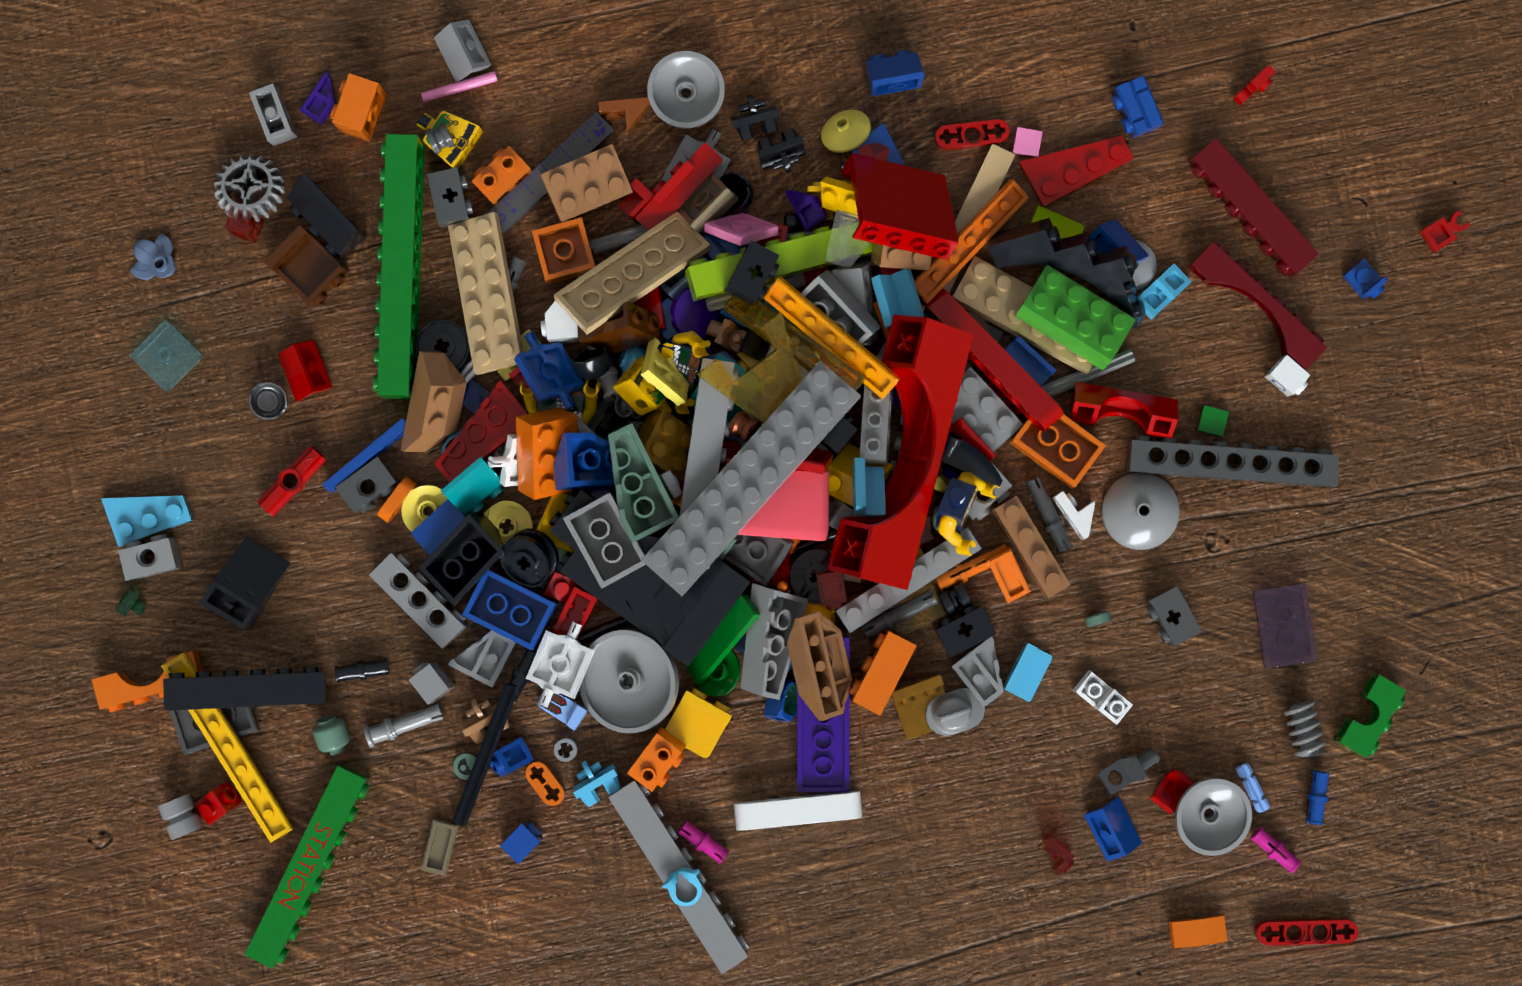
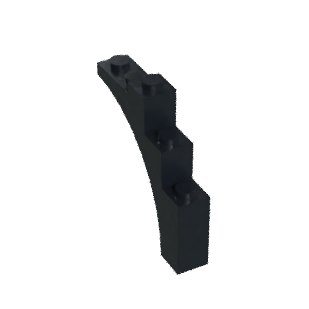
M1050 218L1001 231L991 237L988 249L997 268L1012 265H1049L1050 267L1077 275L1107 295L1118 309L1135 318L1136 321L1131 328L1141 326L1143 315H1145V306L1142 300H1138L1136 295V285L1132 278L1135 269H1137V261L1134 254L1129 253L1127 245L1098 253L1097 243L1095 240H1091L1088 232L1060 239L1058 228L1052 225Z

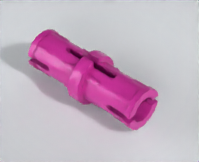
M688 820L685 821L684 826L682 825L677 833L694 844L697 851L700 852L702 850L719 864L729 852L728 849L713 840L711 834L702 832Z
M1262 827L1257 828L1251 835L1250 839L1267 852V857L1271 860L1275 859L1289 873H1293L1301 864V860L1289 852L1281 840L1277 841ZM1268 843H1270V844H1271L1276 850H1278L1284 857H1282L1278 852H1276L1272 847H1270V846L1268 845Z

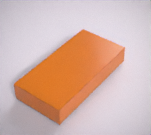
M1009 546L986 557V561L1007 603L1031 592Z

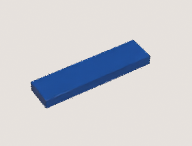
M402 418L324 482L322 485L328 492H336V486L399 440L404 434L406 419Z

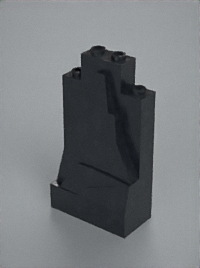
M614 487L610 492L613 493L615 499L617 500L616 490ZM579 489L578 492L572 490L564 501L567 507L562 513L557 511L549 522L552 525L550 532L574 549L572 552L567 550L560 559L559 564L562 565L560 572L645 634L656 638L662 645L663 650L688 667L750 584L749 579L725 560H720L717 557L709 569H706L704 574L697 579L683 596L677 593L647 565L601 589L563 519L597 499L583 489ZM674 523L639 539L646 554Z

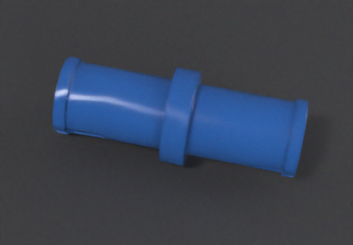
M1313 770L1311 792L1307 794L1309 807L1306 822L1323 825L1325 802H1328L1329 796H1326L1330 773Z

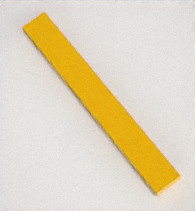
M186 652L161 665L168 678V673L185 672V677H196L197 670ZM221 708L188 710L270 843L292 831L294 826Z

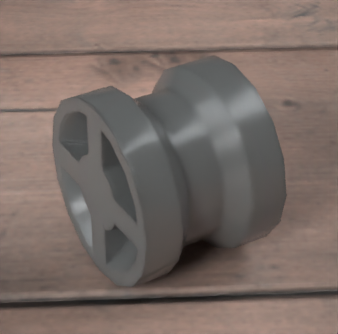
M444 122L440 123L436 129L429 128L425 130L435 154L440 153L445 147L451 148L455 146Z

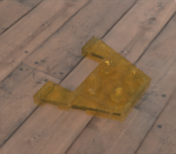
M777 313L760 326V329L773 346L774 351L733 381L719 359L714 360L697 373L701 379L753 418L760 420L762 424L765 423L802 381L797 360L794 359L790 346L791 340L784 326L785 320L782 313Z

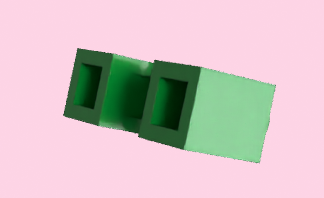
M1372 673L1360 694L1372 706L1373 713L1371 718L1362 724L1353 719L1346 718L1334 741L1359 756L1368 758L1369 754L1373 755L1379 746L1378 739L1382 732L1385 733L1392 724V719L1390 718L1394 711L1402 707L1405 701L1404 694L1406 690L1385 677Z

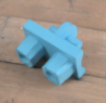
M587 760L582 762L584 770L576 775L579 781L586 777L589 778L575 785L573 793L577 799L581 798L590 807L600 800L595 791V788L603 784L609 795L621 789L617 777V768L614 763L595 774L596 771L602 769L599 761L591 766Z

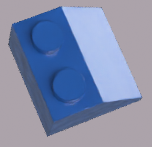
M904 50L895 53V56L885 58V55H876L870 57V61H866L865 69L870 97L918 89L922 86L924 72L917 52L910 53V50Z

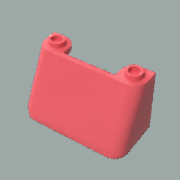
M732 458L725 459L724 467L730 462ZM796 469L738 535L814 541L827 540L829 531V470L827 469L822 475Z

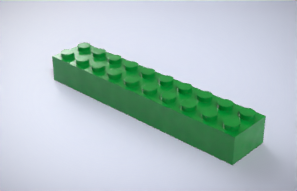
M386 134V142L382 141L381 155L385 157V167H381L380 180L381 183H384V193H380L379 197L380 209H383V219H379L378 225L379 235H382V245H378V260L382 261L381 271L377 272V286L381 287L380 297L376 298V312L380 313V322L375 324V338L379 339V349L374 351V363L378 365V375H374L373 389L377 391V395L385 399L410 400L418 362L415 343L419 334L425 144L418 135Z

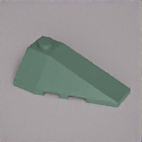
M631 423L609 434L608 441L619 518L631 543L676 522L679 516L633 424Z

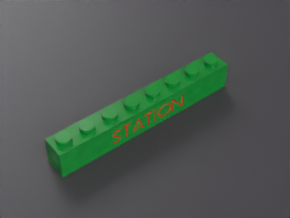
M344 764L337 766L247 948L245 956L271 969L279 963H284L290 951L286 947L290 939L293 941L296 939L301 929L298 923L302 916H307L313 903L309 900L313 892L316 894L319 892L324 882L321 876L325 869L329 870L336 857L333 855L336 846H341L346 838L347 832L344 829L348 822L352 823L359 811L356 805L360 798H365L370 789V785L367 784L370 777Z

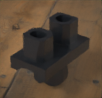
M752 94L747 95L748 103L739 105L740 113L749 110L750 112L730 117L732 125L736 128L741 140L754 137L752 124L760 121L764 134L778 130L776 117H779L777 108L771 106L756 110V108L764 107L765 103L764 99L754 101Z
M789 129L781 134L782 143L774 145L772 139L768 137L759 140L758 156L762 169L774 167V170L784 167L787 174L791 173L790 165L799 162L798 158L806 155L802 136L798 137L793 129Z

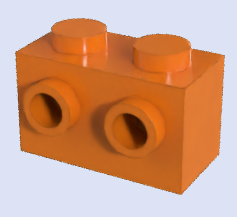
M510 146L506 149H499L493 155V161L487 167L483 165L473 174L475 177L472 180L473 184L493 206L532 172L531 168Z
M661 727L627 774L651 792H653L657 785L662 788L671 776L667 771L672 765L677 768L686 756L682 753L686 745Z

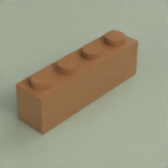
M1017 496L992 509L993 514L1044 598H1050L1071 585Z

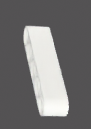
M860 791L734 803L736 830L739 831L850 820L863 817Z

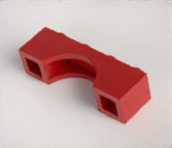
M1076 381L1070 400V419L1074 422L1095 425L1104 417L1121 416L1139 424L1147 435L1172 439L1178 421V399Z

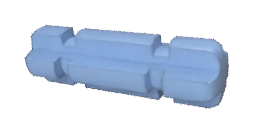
M1243 763L1236 767L1239 778L1243 779L1241 782L1250 800L1254 801L1252 804L1255 810L1261 813L1269 809L1270 805L1267 799L1263 797L1264 793L1256 776L1252 775L1253 770L1250 764Z

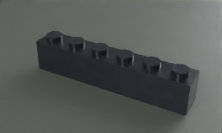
M303 667V672L292 673V668H276V674H266V669L250 670V675H239V670L223 671V676H212V671L196 672V677H185V672L168 673L169 678H163L164 711L326 703L325 672H319V667Z

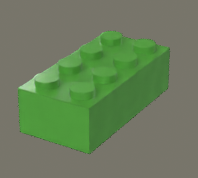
M1049 265L1041 272L1015 317L1042 332L1047 337L1062 344L1068 350L1085 358L1089 363L1102 371L1114 359L1136 321L1135 318Z

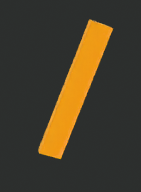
M781 276L776 279L763 298L881 399H884L901 379Z

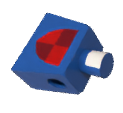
M884 124L870 132L868 138L861 146L849 151L850 155L856 153L905 165Z

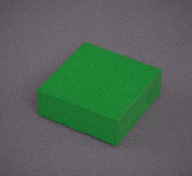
M1203 405L1196 431L1223 437L1229 411Z

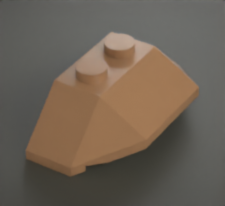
M419 351L401 445V451L426 452L458 430L467 382L443 352Z
M820 611L795 618L787 647L799 696L819 721L844 713V705L849 696L853 681L841 630L825 618Z

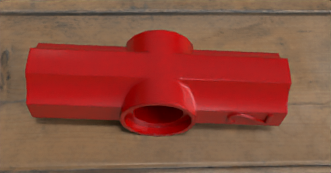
M309 445L288 469L280 473L278 479L256 502L272 517H275L297 492L304 489L306 483L328 460L312 445ZM291 474H295L298 479L296 486L293 488L287 485V478Z

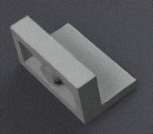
M469 19L449 23L434 37L455 82L462 81L472 72L486 70L491 66Z

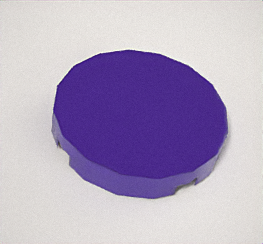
M690 288L681 290L672 302L670 314H672L673 321L671 320L677 333L694 331L703 338L708 336L706 331L711 320L718 321L719 310L708 311L705 299L693 301Z

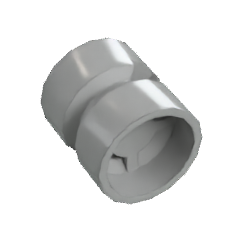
M190 793L158 806L163 820L169 821L166 829L171 840L203 827L199 815L192 813L194 802Z

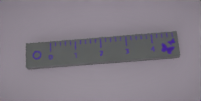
M595 112L486 213L495 212L499 214L502 236L547 195L540 174L592 153L615 132L598 112Z

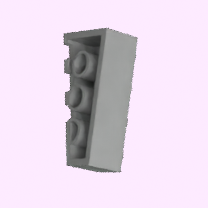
M752 583L750 599L761 615L746 633L740 688L763 697L780 700L791 662L787 642L795 618L804 616L809 599Z

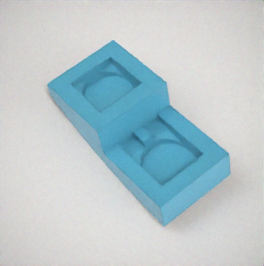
M1174 263L1137 298L1144 303L1145 314L1150 319H1153L1192 281Z

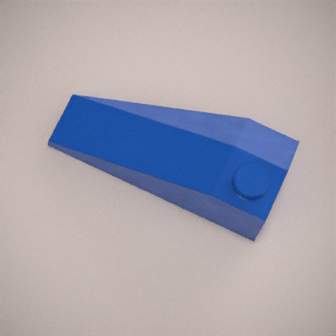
M564 433L554 461L556 490L615 487L609 441L599 438L592 433Z

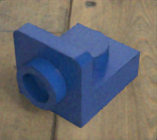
M1362 259L1342 276L1362 300L1369 296L1373 299L1385 290L1383 284L1388 281L1385 276L1381 278L1365 259Z
M521 737L495 751L490 766L493 772L499 774L502 778L534 759Z

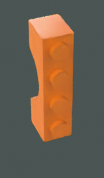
M199 651L186 652L197 672H204ZM172 656V657L167 658L166 662L170 661L171 659L175 658L176 656ZM123 671L95 678L91 681L99 710L108 708L110 713L125 709L124 703L131 701L134 702V706L149 702V696L158 694L159 698H163V678L168 677L163 672L154 683L141 685L132 681Z

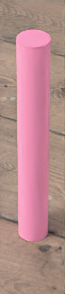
M495 71L422 92L421 96L425 103L498 80Z

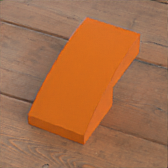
M1218 914L1197 919L1186 918L1169 922L1172 948L1227 942L1224 915Z

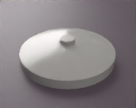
M618 629L596 639L588 647L595 650L579 688L581 698L589 713L603 726L621 733H638L659 724L672 710L679 690L678 670L672 655L662 649V645L656 638L637 629Z

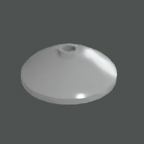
M679 51L667 55L655 65L649 76L647 93L653 111L662 121L677 128L689 129L704 125L718 113L724 100L725 85L720 70L708 57L693 51ZM684 90H689L691 95L685 98L681 93Z
M1133 473L1118 479L1108 489L1102 503V520L1107 532L1116 542L1130 549L1146 550L1161 545L1173 534L1179 520L1180 510L1175 492L1163 479L1149 473ZM1141 506H1145L1148 509V513L1145 516L1139 512Z
M1207 778L1190 786L1181 796L1175 812L1176 829L1182 841L1195 852L1208 856L1222 855L1235 849L1247 836L1252 822V808L1245 792L1233 782L1222 778ZM1210 808V814L1208 816H1204L1205 810Z

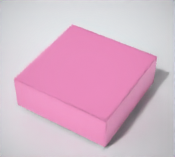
M1017 127L1012 153L1033 158L1038 157L1043 131Z

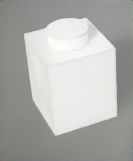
M1285 355L1276 362L1264 377L1288 397L1295 393L1299 395L1307 387L1308 383L1306 380L1310 374L1288 355Z

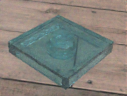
M166 319L129 355L167 393L204 357Z

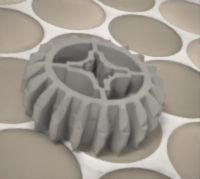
M250 153L248 159H246L244 155L240 154V161L237 162L230 158L232 165L229 167L222 165L224 173H217L216 177L220 181L214 183L215 189L218 190L214 195L219 200L218 205L220 208L225 209L226 215H233V218L237 221L243 217V220L249 223L251 217L256 222H259L260 215L262 214L264 217L269 218L267 211L270 209L277 212L275 203H282L283 199L279 195L285 194V189L282 186L285 184V181L280 176L279 168H274L275 165L271 160L266 162L265 157L262 155L256 159L255 155ZM256 172L266 175L269 184L259 181L256 177ZM231 193L241 196L243 204L234 202L231 199Z

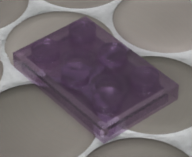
M1306 584L1252 591L1264 668L1317 661Z

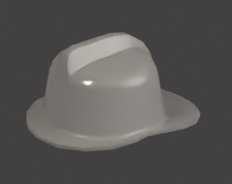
M961 688L932 699L927 706L926 721L930 729L935 733L943 736L954 735L977 726L984 717L985 707L983 708L968 688Z

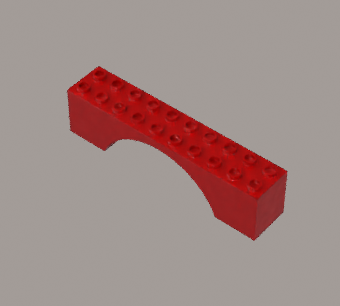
M893 315L881 362L901 378L895 385L902 409L903 436L897 464L885 486L886 513L884 517H854L853 514L841 518L827 570L908 591L971 349L973 334L927 317Z

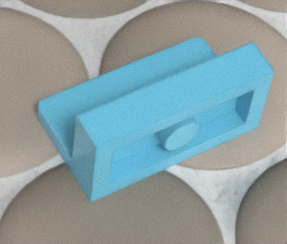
M903 269L892 275H877L871 278L885 328L891 327L894 314L924 317L911 269Z
M854 458L852 467L854 517H884L886 513L884 468L865 467V458Z
M1025 642L1003 685V689L1030 702L1052 660V656Z

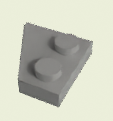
M491 630L479 641L452 659L448 665L493 688L516 642Z
M992 637L984 640L951 666L983 708L1004 692L994 647L995 643Z

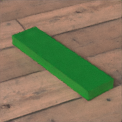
M741 595L691 664L688 667L685 665L696 684H703L761 615L748 595Z

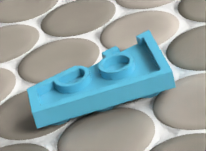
M185 496L101 498L118 547L194 520Z

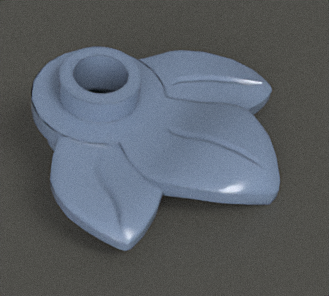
M160 234L155 242L146 239L135 242L133 251L138 261L130 269L132 275L141 280H149L154 276L166 278L175 272L176 264L171 256L173 243L169 237Z

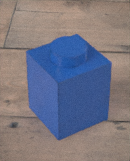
M523 821L500 847L519 864L543 839L540 836L541 831L532 822L527 824Z

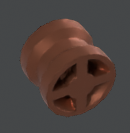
M740 411L731 420L729 433L734 437L740 436L742 441L747 443L762 426V422L757 418L751 419L748 413Z

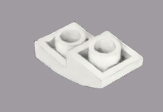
M1090 670L1087 671L1073 689L1074 692L1116 725L1133 706L1132 703Z

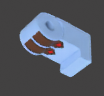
M553 693L548 708L538 704L540 698L536 703L540 708L565 723L566 726L574 731L578 728L588 711L586 707L563 694Z

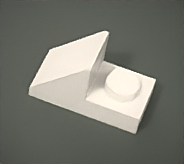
M1062 491L1053 496L1052 500L1081 540L1088 538L1095 501H1091L1077 511L1075 507L1078 504L1070 493L1065 494Z

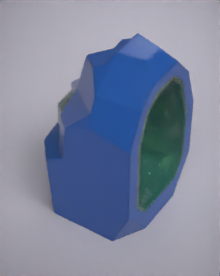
M785 679L780 700L772 698L766 700L764 717L784 722H791L797 714V685L795 680Z

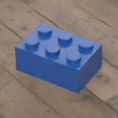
M489 569L479 580L462 616L530 650H535L558 603L527 587L516 584L511 579Z

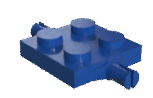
M533 331L527 333L524 338L531 349L517 354L514 360L538 403L558 398L561 400L566 411L572 410L576 405L569 393L581 390L585 384L581 377L575 373L571 359L561 342L540 344Z

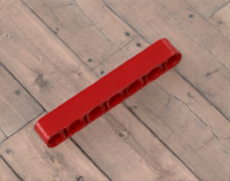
M942 288L928 304H922L925 306L924 312L930 319L974 335L968 358L1040 431L1045 432L1064 415L1063 410L1056 401L945 289Z

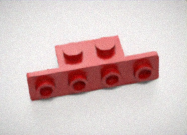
M703 143L684 164L679 161L670 171L673 176L667 183L662 180L652 190L655 196L636 216V220L649 231L674 214L723 161L722 157L707 143Z

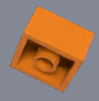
M349 73L347 80L343 79L340 85L339 94H341L339 103L334 104L332 108V123L341 133L371 142L387 93L379 83Z
M582 217L532 231L543 275L548 285L579 277L596 266Z

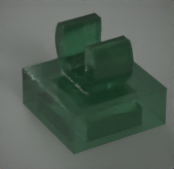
M132 585L128 587L116 605L118 613L126 616L129 610H132L136 614L142 615L147 607L144 602L138 599L140 596L139 589Z

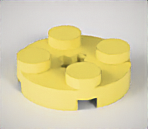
M500 501L492 505L484 513L498 528L503 544L518 531L526 528L533 529L530 513L521 504L513 501ZM506 519H510L511 524L514 525V530H509L508 534H504V529L500 528V524L505 523Z

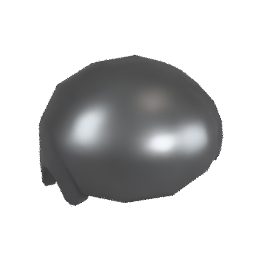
M274 381L260 382L249 393L248 404L250 410L256 417L263 420H272L280 417L288 407L287 392L282 385Z

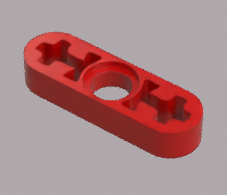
M1001 119L943 125L937 130L934 140L937 147L942 150L990 146L992 144L998 145L1006 141L1010 129L1008 124ZM986 126V132L993 131L995 126H998L999 130H1004V133L1001 134L1000 138H996L995 134H987V140H983L984 130L982 127ZM969 128L976 129L979 132V139L974 142L968 141L965 138V131ZM957 129H961L960 140L962 143H957L958 138H952L949 144H945V141L939 138L943 136L945 131L948 132L949 136L957 135Z

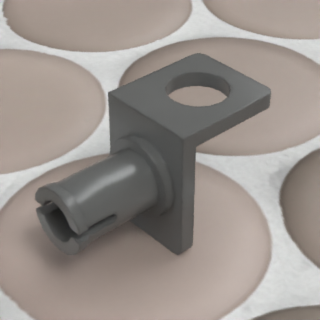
M1149 748L1138 757L1129 756L1118 759L1099 771L1098 775L1108 793L1114 794L1132 782L1147 779L1148 777L1144 771L1158 763L1159 756L1154 749ZM1112 770L1118 771L1121 776L1118 785L1111 784L1108 779V775Z

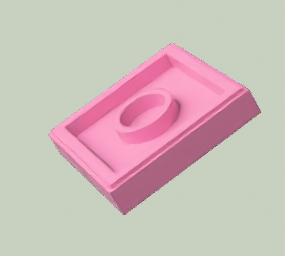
M741 212L706 222L704 224V232L741 246L750 243L751 240L755 242L778 235V226Z

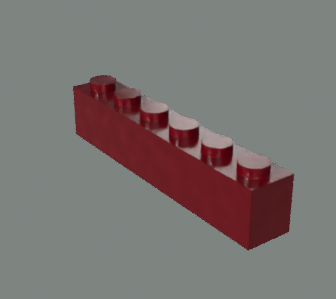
M1217 138L1188 162L1191 165L1190 170L1193 175L1198 179L1202 178L1206 182L1210 194L1222 200L1225 204L1224 209L1233 218L1237 217L1242 223L1241 228L1249 237L1253 236L1260 243L1258 245L1259 249L1266 256H1271L1276 261L1275 266L1280 273L1291 278L1319 255Z

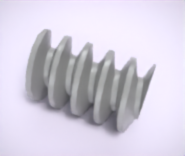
M1315 701L1293 704L1290 706V709L1283 713L1286 716H1292V719L1286 722V725L1295 726V729L1289 732V736H1297L1298 738L1291 745L1300 746V750L1296 751L1294 756L1304 758L1328 752L1327 750L1320 749L1326 744L1325 740L1317 739L1323 735V731L1314 729L1321 723L1318 719H1312L1318 714V711L1316 709H1309L1315 704Z

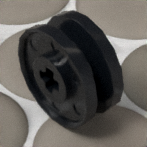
M443 319L432 321L424 326L416 338L415 350L417 358L419 351L441 352L438 349L441 348L440 344L444 342L450 346L446 348L447 352L445 355L459 371L471 357L468 336L463 328L453 321Z
M530 528L520 530L504 544L506 552L500 557L501 566L505 574L514 583L531 588L541 585L557 569L559 563L558 549L553 540L545 533Z
M809 548L799 553L792 562L790 583L795 593L800 597L809 599L808 602L814 604L825 603L833 599L842 588L844 574L827 570L831 557L830 551L822 548ZM815 569L817 572L822 570L824 572L821 575L823 579L821 581L817 579L811 580L812 570Z

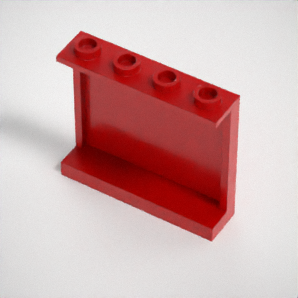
M852 153L841 172L842 178L852 180L859 226L852 235L853 238L948 260L959 244L945 175Z

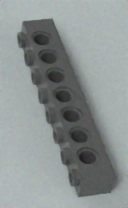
M1135 436V440L1128 441L1126 472L1318 487L1338 486L1340 455H1331L1332 450L1316 449V453H1306V448L1290 447V452L1280 451V446L1264 445V450L1254 449V444L1239 443L1238 448L1228 447V442L1214 441L1212 446L1202 445V440H1187V444L1177 443L1176 438H1161V442L1151 441L1150 436ZM1152 448L1159 450L1161 458L1157 463L1149 458V452ZM1178 450L1186 454V462L1183 465L1175 460V454ZM1204 452L1209 453L1212 457L1210 466H1205L1201 462V455ZM1230 454L1237 457L1238 464L1235 468H1231L1227 464V457ZM1255 456H1259L1263 460V468L1261 470H1257L1253 466ZM1281 458L1286 459L1289 463V469L1286 472L1281 471L1278 464ZM1307 460L1312 461L1315 465V470L1312 474L1307 473L1304 468Z

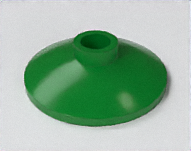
M731 650L703 684H698L705 694L721 697L728 694L736 686L740 676V663L736 653Z

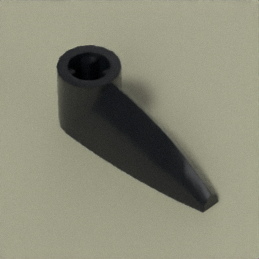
M949 430L941 461L964 472H971L977 478L1000 487L1003 480L987 457L966 442L961 435Z

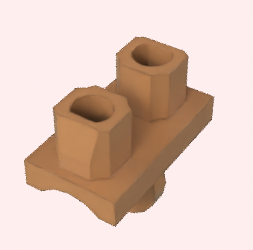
M725 318L723 323L711 320L706 334L713 337L714 342L727 353L735 356L746 335V331Z
M477 698L471 700L473 708L465 711L468 718L461 721L465 737L470 736L476 744L483 742L486 734L484 727L490 724L497 703L491 705L489 700L480 703ZM508 719L503 730L510 726Z

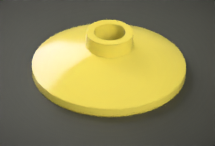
M845 110L835 114L823 126L821 139L824 146L828 150L837 153L849 152L858 148L866 141L870 134V120L866 114L858 110Z
M424 485L413 489L408 494L407 498L403 501L401 513L406 527L411 532L429 517L424 512L426 507H432L434 512L447 500V497L441 492L442 489L436 486Z

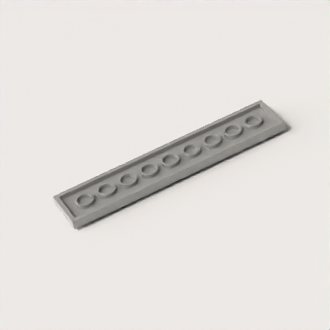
M819 361L641 559L642 562L677 593L683 596L859 400L860 394Z

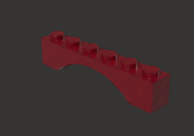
M1214 242L1209 244L1187 268L1205 285L1220 286L1234 290L1257 304L1275 328L1280 343L1281 355H1288L1304 370H1307L1327 349L1323 344L1324 339L1315 331L1310 332L1304 326L1305 322L1300 316L1295 313L1292 315L1286 310V304L1279 297H1272L1266 291L1267 286L1257 278L1254 280L1247 273L1248 269L1244 264L1232 260L1228 256L1229 251L1220 243L1216 245Z

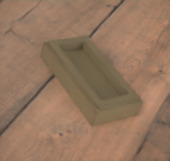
M433 819L420 870L442 876L447 875L459 825Z

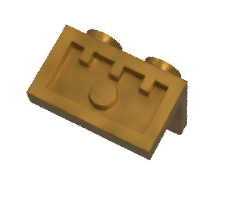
M935 674L894 689L891 697L907 739L933 731L926 721V710L932 699L945 694L944 683L940 674Z

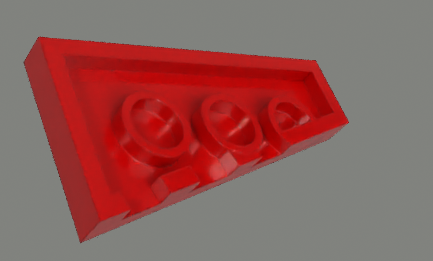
M1118 136L1019 161L1018 164L1041 206L1046 207L1130 162L1134 157L1123 137Z
M501 380L496 384L495 389L488 398H485L473 417L467 421L458 436L453 439L435 462L436 467L449 483L478 458L483 457L486 459L505 444L508 434H516V417L527 414Z

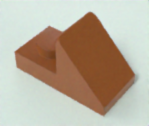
M648 97L598 102L599 113L601 117H606V120L621 119V115L626 116L628 135L651 109Z

